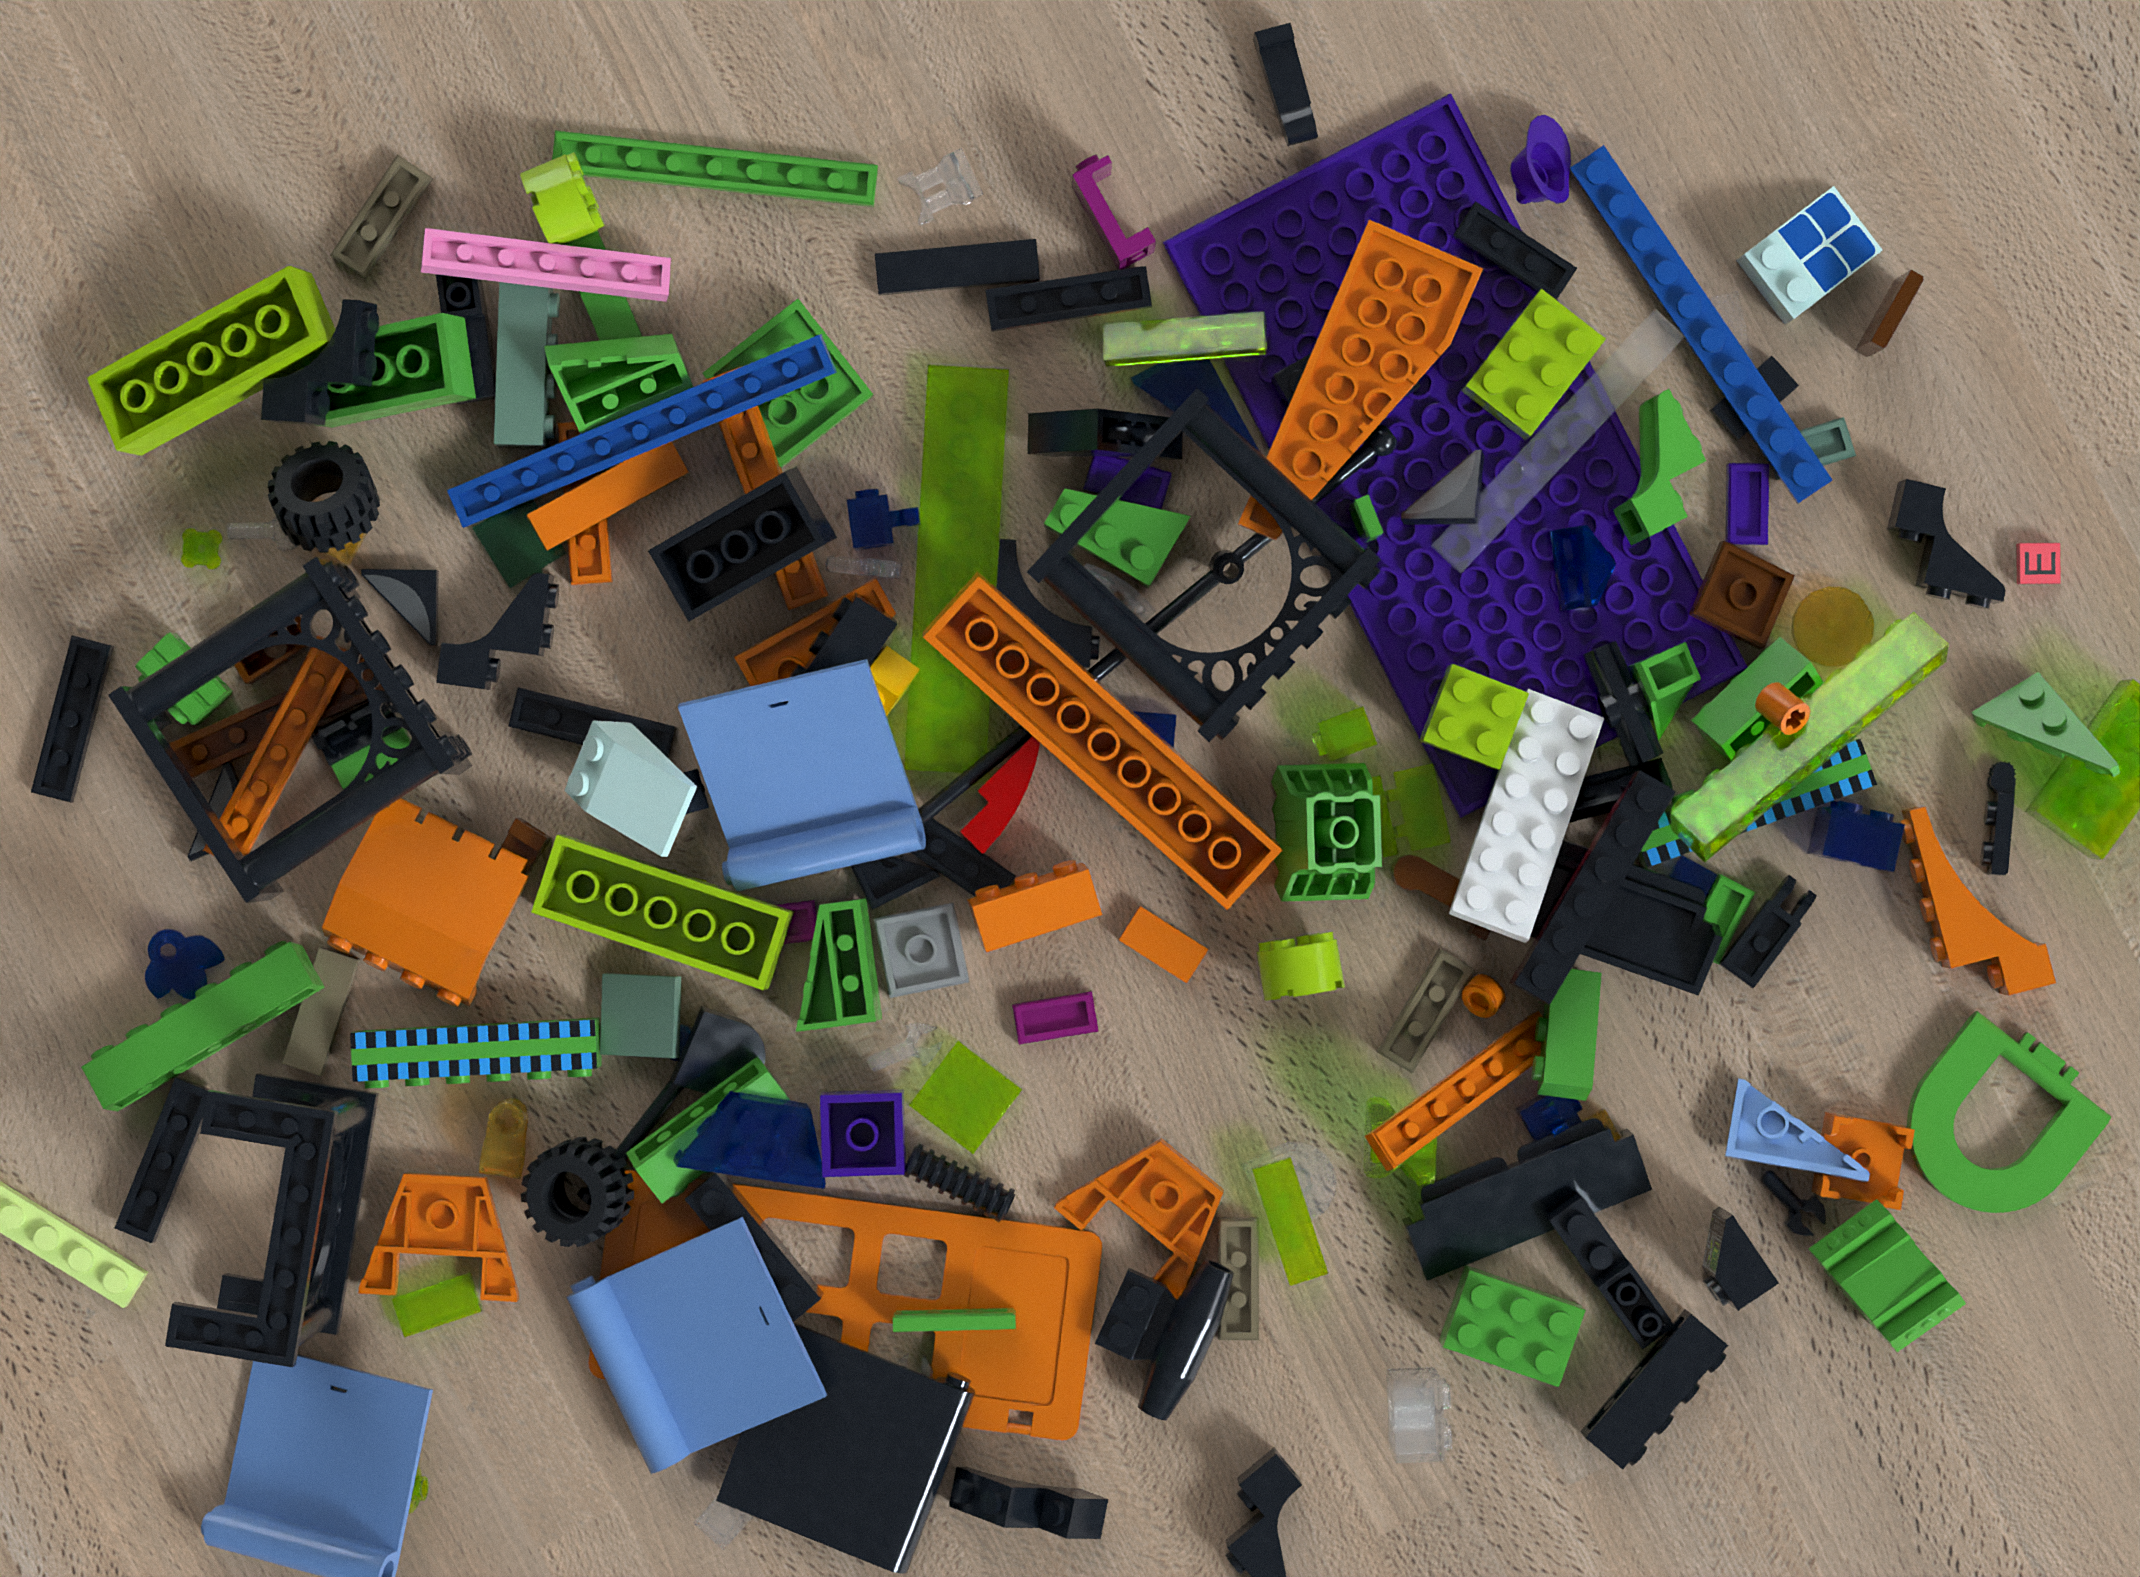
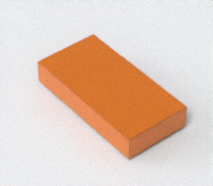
M1139 906L1118 939L1185 983H1188L1209 950L1142 906Z

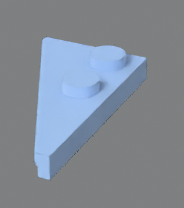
M1738 1078L1725 1157L1863 1182L1869 1181L1870 1173L1860 1163L1830 1144L1808 1125L1789 1114L1782 1106L1752 1087L1749 1082Z

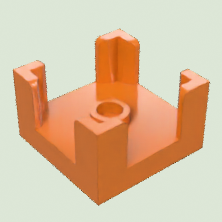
M1825 1112L1821 1136L1869 1171V1181L1863 1182L1814 1173L1811 1192L1827 1198H1846L1869 1203L1877 1199L1885 1208L1901 1210L1904 1190L1898 1187L1904 1148H1912L1915 1130L1904 1125Z

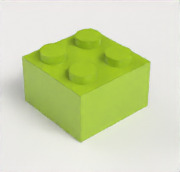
M1450 664L1446 669L1419 741L1490 769L1500 770L1529 693L1455 664Z

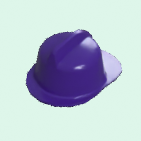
M1547 115L1536 116L1530 122L1526 147L1516 155L1510 165L1511 177L1516 189V200L1520 204L1538 203L1547 200L1559 204L1564 203L1569 197L1571 165L1569 142L1562 127Z

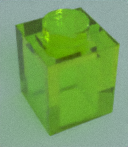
M1364 706L1315 723L1317 732L1311 734L1318 755L1323 756L1326 754L1329 762L1377 745Z

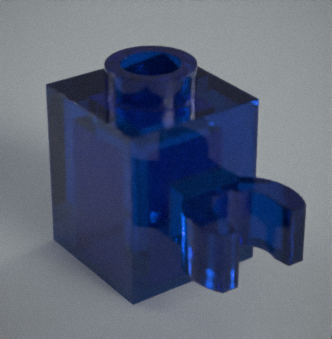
M879 489L856 491L855 499L847 500L852 543L855 551L894 546L893 528L921 525L918 507L891 511L888 495H880Z
M1538 1095L1515 1109L1534 1141L1553 1134L1555 1137L1568 1129L1569 1126L1582 1122L1577 1113L1583 1110L1580 1102L1575 1099Z

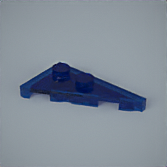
M1200 341L1131 377L1130 380L1134 386L1148 393L1172 412H1175L1196 388L1200 389L1213 401L1210 406L1259 451Z

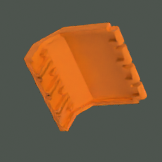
M400 798L392 803L389 808L386 807L377 813L338 883L322 925L324 936L328 937L327 944L341 952L348 954L350 949L365 955L363 961L378 970L385 971L389 967L401 973L400 979L415 988L422 989L423 985H426L438 991L436 997L449 1005L458 1007L461 1002L470 1007L477 994L476 984L486 959L528 881V876L523 874L528 860L503 847L494 860L490 856L494 850L495 843L468 830L464 831L459 842H457L453 838L459 828L458 825L431 812H428L424 821L420 824L416 821L421 814L422 808Z

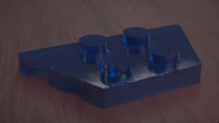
M730 1091L719 1103L716 1112L711 1117L706 1118L696 1130L698 1136L684 1152L679 1149L673 1160L677 1167L821 1189H825L826 1185L825 1177H822V1161L812 1112L808 1104L803 1102Z

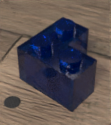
M1831 801L1829 807H1817L1807 854L1881 871L1894 872L1905 824L1893 822L1894 814L1870 809V813L1867 815L1862 813V805L1845 801Z

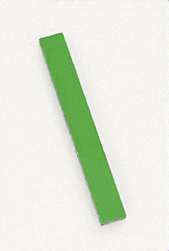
M555 130L552 160L575 152L582 167L583 176L867 207H874L878 175V165Z

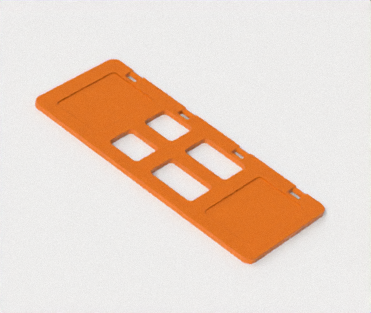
M624 1170L626 1174L632 1173L633 1182L628 1184V1189L634 1190V1199L627 1202L631 1209L629 1214L622 1218L623 1222L605 1235L600 1279L709 1232L710 1229L685 1201V1198L707 1179L696 1178L688 1184L683 1193L673 1198L670 1197L661 1203L636 1170ZM733 1183L763 1221L767 1218H777L844 1227L853 1230L855 1238L848 1284L844 1287L817 1284L824 1294L821 1300L806 1311L807 1313L839 1317L843 1322L841 1342L868 1352L872 1325L876 1322L893 1324L894 1312L900 1310L1014 1308L1016 1310V1329L933 1331L935 1333L930 1377L934 1379L940 1376L947 1377L948 1372H953L971 1381L969 1386L975 1390V1395L962 1426L964 1428L1015 1433L1054 1440H1068L1076 1434L1079 1427L1102 1255V1242L1096 1233L1089 1230L1081 1231L1074 1228L1007 1219L997 1222L992 1217ZM887 1234L927 1238L945 1242L947 1253L941 1295L937 1299L883 1293L878 1289L877 1282L883 1238ZM590 1348L589 1369L597 1378L605 1379ZM1009 1409L1033 1412L1032 1425L1008 1422Z

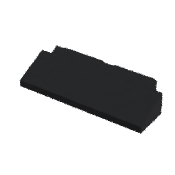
M1563 839L1530 937L1536 938L1587 852L1588 847ZM1633 864L1580 954L1699 996L1723 936L1718 924L1703 919L1707 905L1704 901V891L1700 887Z
M1589 1118L1521 1146L1517 1151L1518 1161L1507 1165L1504 1159L1493 1157L1424 1185L1420 1191L1422 1200L1418 1201L1424 1218L1413 1222L1410 1217L1402 1219L1426 1280H1431L1554 1230L1546 1216L1577 1193L1584 1198L1591 1210L1596 1213L1651 1191L1652 1187L1634 1134L1628 1129L1619 1131L1622 1138L1614 1141L1611 1130L1607 1125L1604 1126L1597 1118Z

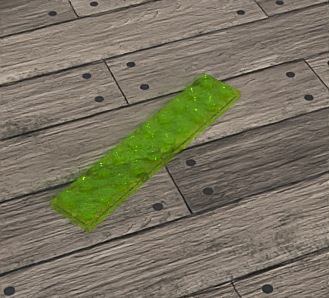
M928 365L911 663L920 670L909 685L905 770L963 773L987 753L990 697L923 638L922 632L977 571L997 588L1009 369Z

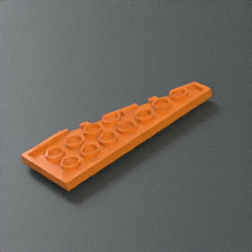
M1372 220L1368 221L1266 457L1311 500L1451 345L1483 268ZM1250 495L1237 525L1276 541L1283 533L1273 516Z

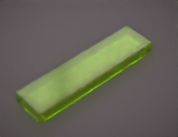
M1264 311L1103 324V361L1106 367L1267 354L1266 316Z

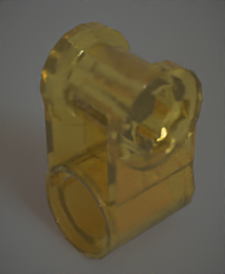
M506 1098L500 1101L490 1112L486 1137L481 1151L479 1173L521 1179L526 1154L525 1140L529 1120V1111L522 1101L515 1098ZM507 1109L512 1110V1117L518 1119L510 1128L505 1126L506 1122L504 1119L499 1118Z

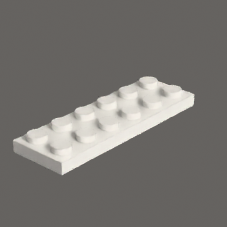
M1530 689L1526 691L1529 693L1501 768L1496 775L1449 911L1450 915L1526 943L1530 938L1604 721V717Z

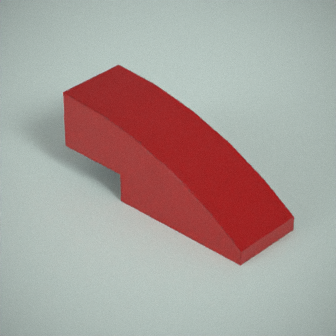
M1033 736L978 790L989 803L960 831L982 854L987 851L1006 828L1028 789L1040 747V742Z

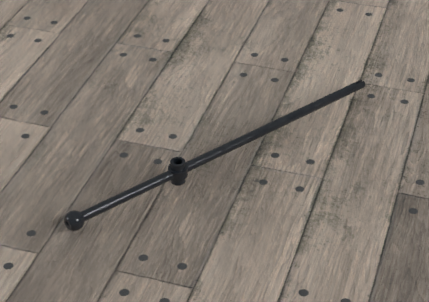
M1378 425L1365 440L1366 443L1352 454L1312 499L1315 504L1330 494L1376 455L1378 457L1386 456L1394 451L1397 439L1385 425ZM1255 533L1234 551L1220 550L1215 553L1209 563L1210 571L1145 624L1158 634L1219 583L1227 585L1239 581L1244 572V563L1270 543L1272 539ZM1230 563L1229 568L1223 571L1224 567ZM1114 648L1088 671L1101 681L1127 658L1117 648ZM1020 725L918 809L923 825L1029 740L1032 735Z

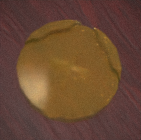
M1828 586L1813 591L1799 602L1792 616L1791 633L1796 648L1809 661L1820 666L1840 667L1854 662L1867 651L1873 638L1874 619L1872 613L1859 594L1845 587Z

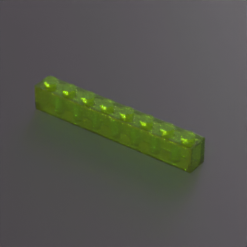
M1915 612L1911 613L1904 620H1895L1885 630L1884 637L1874 645L1871 643L1866 644L1857 652L1854 661L1844 670L1841 668L1836 669L1826 678L1820 690L1813 695L1808 693L1801 698L1810 708V717L1801 730L1791 735H1785L1770 723L1765 729L1763 737L1753 745L1748 743L1741 747L1734 755L1732 762L1722 771L1720 769L1712 771L1703 781L1702 787L1693 795L1686 794L1682 796L1671 809V830L1705 863L1946 663L1949 643Z

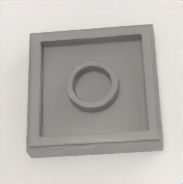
M954 902L874 918L890 998L970 982Z

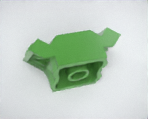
M1365 763L1277 765L1271 780L1277 795L1272 806V812L1275 821L1276 841L1279 843L1282 851L1274 859L1279 870L1274 887L1281 902L1369 899L1375 885V867H1382L1380 795H1373L1372 777Z
M1877 1199L1808 1248L1814 1258L1824 1268L1826 1274L1896 1352L1902 1350L1966 1304L1959 1292L1946 1280L1941 1271L1927 1259L1915 1245L1910 1235L1896 1222L1892 1214Z

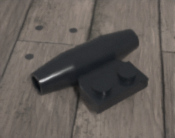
M1205 1259L1178 1300L1165 1284L1131 1268L1128 1269L1095 1344L1131 1361L1150 1360L1138 1403V1408L1144 1413L1160 1420H1168L1195 1380L1222 1321L1234 1272L1227 1267Z

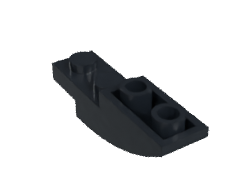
M436 274L441 313L463 317L466 324L476 399L456 403L464 404L495 399L496 378L493 363L495 362L482 280Z
M1579 1193L1546 1216L1573 1257L1642 1350L1675 1326Z

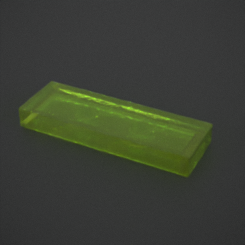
M1289 1156L1252 1168L1289 1286L1329 1274L1291 1157Z

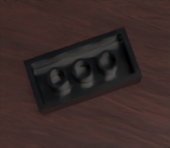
M796 466L648 550L689 622L836 539L837 536Z

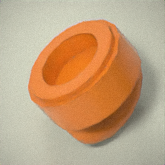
M1484 974L1474 976L1462 991V1000L1466 1008L1474 1015L1482 1018H1490L1495 1015L1506 999L1501 985L1490 976Z

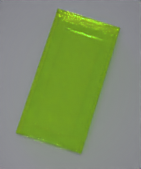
M471 1272L392 1298L404 1338L483 1311Z

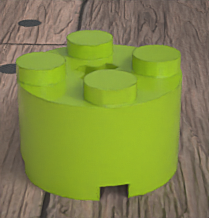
M575 152L562 155L520 173L526 194H532L530 198L535 216L547 241L552 244H567L598 231L599 228L605 226L598 210L599 205L591 186H587L584 180V173Z
M1333 932L1297 936V945H1295L1294 938L1258 943L1259 951L1256 954L1264 1001L1281 999L1282 996L1298 997L1344 988L1337 939H1334Z

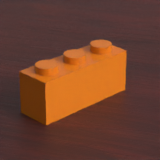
M1076 860L1064 861L1052 867L1053 872L1041 876H1038L1036 872L1028 873L1015 878L1014 885L999 889L998 885H991L975 892L976 897L967 899L981 946L987 953L1101 916L1102 912L1089 869L1083 862L1077 864Z

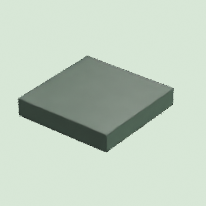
M602 973L600 1055L679 1058L681 976Z

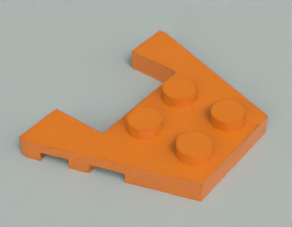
M1160 1138L1059 1199L1054 1209L1082 1231L1108 1200L1113 1202L1173 1252L1152 1278L1165 1284L1178 1300L1192 1274L1224 1189L1164 1139Z
M404 1173L387 1214L377 1245H375L364 1278H362L359 1285L358 1294L394 1296L398 1294L400 1253L481 1257L480 1300L517 1302L519 1300V1291L488 1178L485 1176Z

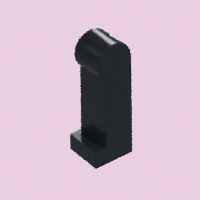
M1291 22L1254 32L1253 36L1255 49L1287 146L1318 138L1315 119L1310 107L1311 101L1294 42L1295 37Z

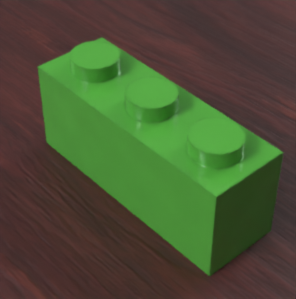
M1781 637L1765 648L1756 660L1740 675L1734 677L1729 685L1710 703L1703 706L1700 712L1691 720L1704 740L1734 766L1744 759L1776 728L1755 708L1756 699L1763 688L1771 683L1780 682L1804 702L1824 683L1812 663Z
M1571 969L1551 1004L1544 1005V1017H1538L1535 1029V1041L1541 1042L1540 1056L1534 1057L1532 1066V1080L1538 1081V1095L1586 1101L1592 1091L1602 973Z

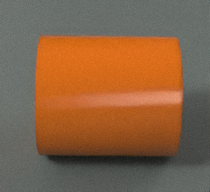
M1780 682L1767 685L1756 699V711L1785 735H1791L1801 730L1810 717L1809 706Z

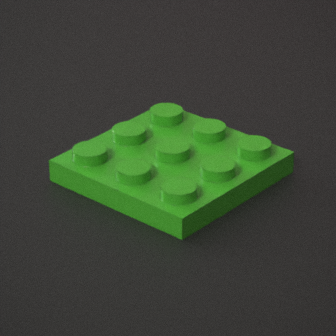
M799 299L792 302L702 373L706 379H709L822 334L837 373L758 405L781 468L874 396Z

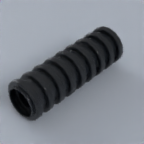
M920 1143L914 1147L905 1166V1177L909 1178L912 1175L916 1177L915 1182L920 1183L924 1181L929 1189L935 1186L939 1188L938 1193L943 1194L945 1191L950 1194V1199L954 1200L956 1197L961 1199V1204L964 1206L970 1203L973 1205V1210L977 1211L980 1208L984 1210L983 1215L988 1217L992 1214L996 1216L995 1221L997 1222L1004 1220L1016 1195L1014 1194L1015 1189L1009 1188V1190H1006L1001 1182L995 1185L991 1183L992 1178L987 1177L983 1179L980 1177V1172L976 1171L973 1174L969 1172V1167L966 1165L962 1169L957 1166V1161L953 1160L950 1163L946 1161L947 1156L943 1154L940 1157L934 1155L935 1150L933 1149L927 1152L923 1150L924 1145Z

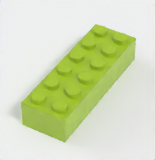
M287 266L88 376L87 380L116 451L142 456L263 390L264 379L287 376L310 364L325 349L335 332V327L312 273Z
M556 835L531 913L761 990H766L770 987L794 911L567 835Z

